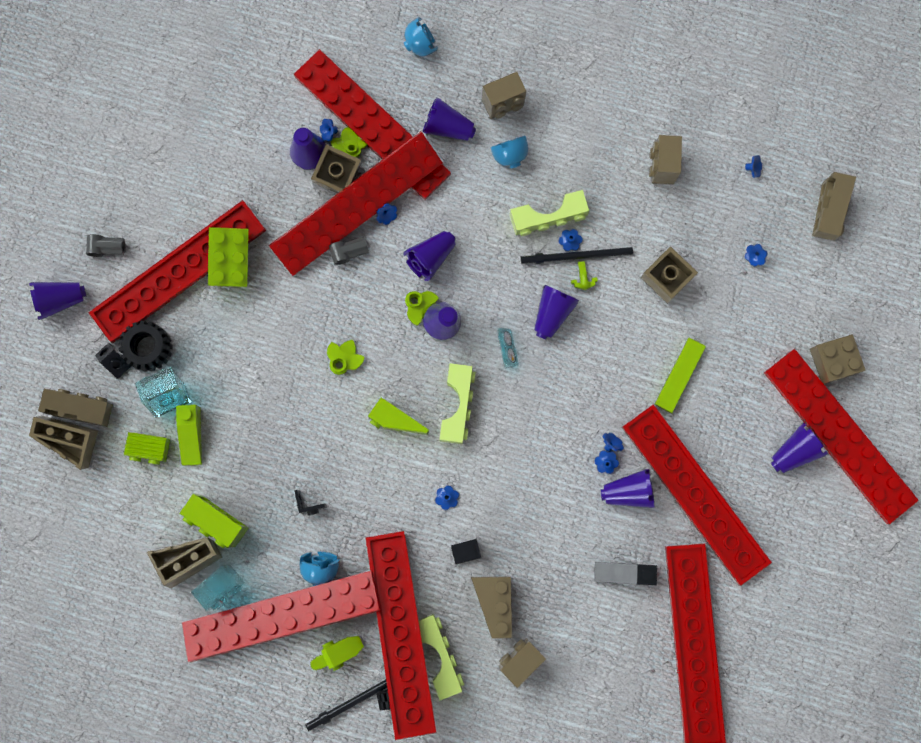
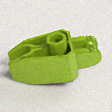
M346 637L336 643L331 640L323 644V649L320 650L322 654L311 660L310 667L316 671L326 666L329 669L332 668L333 671L345 666L343 662L355 657L364 648L360 637Z

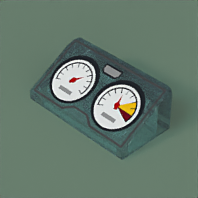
M498 328L497 335L504 368L518 366L519 363L511 329Z

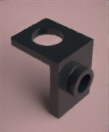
M110 343L105 345L95 355L99 363L117 379L131 367Z
M294 490L300 514L315 515L319 514L320 509L327 508L326 504L303 508L300 490Z
M477 539L451 545L455 564L481 558Z

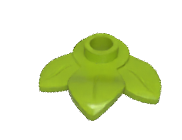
M349 127L342 130L340 138H333L330 141L332 147L356 158L360 156L361 150L367 146Z
M417 291L409 292L405 297V304L408 307V319L418 326L424 318L427 309L439 297L430 291L422 293ZM411 299H417L418 303L413 304Z
M353 340L344 342L340 347L334 342L329 344L327 356L331 360L330 369L334 374L342 375L347 370H356L362 365L364 356L355 354L356 347ZM339 362L343 364V367L340 369L336 368V364Z

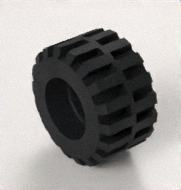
M140 321V324L135 322L132 323V328L130 326L125 328L127 332H122L121 334L123 340H119V344L122 345L119 348V352L123 354L121 357L127 364L144 372L148 370L152 372L155 371V368H162L161 364L163 362L167 364L168 360L166 358L168 356L171 357L170 349H173V345L170 344L172 340L165 330L150 321L148 323ZM145 337H153L155 340L154 350L149 355L140 357L137 352L138 343Z

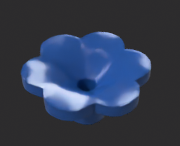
M323 119L320 126L322 139L324 141H332L333 135L338 132V128L333 126L332 119Z
M759 155L753 156L752 163H746L745 165L746 171H751L753 178L761 176L762 162Z
M389 203L384 204L383 207L377 210L378 216L376 220L384 225L390 224L391 221L397 218V207Z
M575 229L570 231L564 230L558 242L565 251H576L579 249L582 237L578 235V231Z
M760 244L749 245L746 248L745 259L752 266L765 264V258L768 255L767 251Z
M613 433L603 434L602 437L606 444L604 449L606 451H622L624 449L620 438L616 437Z
M603 450L594 460L600 473L606 472L611 474L614 472V468L619 465L616 454L612 451L607 452Z
M449 485L439 488L435 502L441 505L442 509L448 510L450 507L457 506L459 493Z

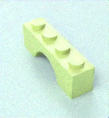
M580 190L565 194L562 206L554 213H538L528 204L510 209L509 215L515 235L526 236L534 230L545 231L550 228L549 226H563L568 223L567 221L575 220L577 222L584 220L589 213V208L584 192Z
M449 364L447 385L457 392L460 405L452 417L442 420L439 439L441 442L463 444V440H467L468 429L465 428V421L470 420L471 412L470 409H467L468 402H472L473 391L470 390V383H474L476 373L472 371V366Z
M434 614L420 619L419 626L422 643L433 646L440 654L442 661L439 673L433 678V684L439 700L462 692L461 686H464L461 674L457 675L454 669L457 663L453 655L449 656L447 648L450 645L447 637H442L440 629L443 627L439 617L435 618Z

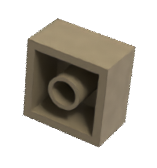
M518 72L488 83L482 88V102L490 119L502 118L507 112H516L524 106L526 89Z
M659 135L657 141L653 142V148H650L649 158L652 159V166L649 167V177H652L653 184H675L681 174L682 136Z
M326 144L311 177V181L338 194L354 182L361 166V160Z
M670 246L640 278L668 304L698 272Z
M853 334L816 345L809 349L823 384L866 371Z
M527 638L524 641L520 639L513 646L515 650L510 655L506 653L499 660L500 671L516 688L546 660Z

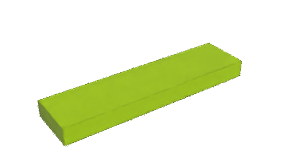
M691 338L687 339L654 403L655 406L670 414L673 412L706 347L705 345Z

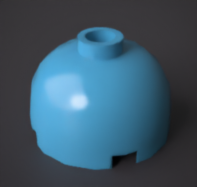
M418 17L406 27L404 34L406 41L404 45L409 52L413 51L416 55L427 56L437 51L438 47L433 46L432 43L436 41L425 23L421 25L419 21L422 19Z
M526 136L490 147L494 159L502 166L510 165V168L520 166V162L527 157L529 149Z
M309 552L300 557V573L303 579L313 586L331 582L338 574L339 559H337L335 554L318 552V555L311 556L312 552Z

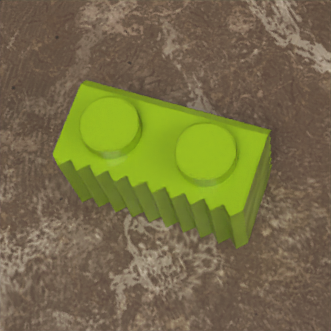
M128 432L124 455L130 456L129 460L141 462L142 458L149 459L148 463L160 465L161 461L166 462L171 439Z

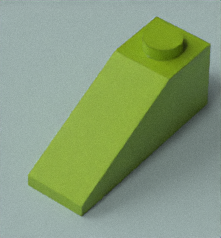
M382 397L368 415L369 419H371L369 423L378 429L383 427L384 429L427 435L429 433V429Z
M197 405L176 406V425L182 466L202 465L201 407Z

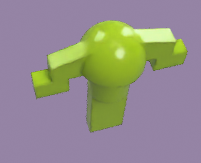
M585 261L578 262L581 283H577V280H571V285L574 284L575 288L587 290L595 286V282H598L597 277L591 278L592 281L589 282Z

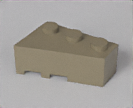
M833 172L822 183L812 236L832 241L842 236L845 228L843 224L847 215L856 176Z
M44 388L38 412L108 427L113 404L108 403V399L96 396L95 399H90L87 394L77 393V395H72L67 390L58 389V391Z
M46 416L33 417L29 436L46 448L59 454L64 460L74 464L79 470L89 468L98 430Z
M208 537L146 552L163 586L171 589L223 558L215 542Z
M471 577L491 638H512L511 577Z

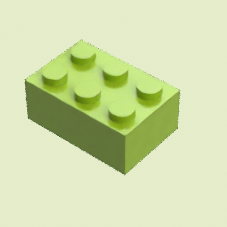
M209 227L208 286L247 287L248 229Z
M193 493L179 513L183 516L182 520L191 526H198L200 528L198 531L206 537H214L216 539L215 543L222 548L236 547L249 529V527L199 494Z

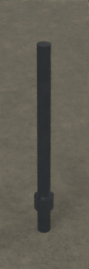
M633 247L555 254L535 253L532 256H520L521 264L536 263L537 265L550 261L632 255Z
M386 679L327 712L325 710L320 713L319 717L305 724L307 730L311 731L321 724L325 725L331 722L332 718L386 689Z

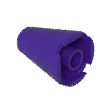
M436 97L422 132L429 135L468 141L469 138H473L476 128L472 121Z
M299 128L293 135L290 157L300 168L313 170L316 168L326 144L322 138L308 128Z
M443 231L405 250L403 255H407L408 260H406V263L419 278L424 276V281L432 279L455 247L456 239L451 232Z
M79 282L29 283V286H34V290H30L35 312H40L41 316H37L38 320L45 319L83 302V297H87L84 285L80 286Z
M545 285L534 328L537 331L536 336L545 340L547 337L552 338L577 306L579 300Z
M439 302L427 309L423 318V325L426 332L433 338L447 340L455 336L459 331L461 316L453 305Z
M805 423L801 424L771 457L773 461L770 464L776 472L781 471L785 473L828 455L827 451L822 452L821 449L824 446L812 430H805Z
M644 469L605 484L604 489H600L602 501L606 500V504L655 508L650 470Z

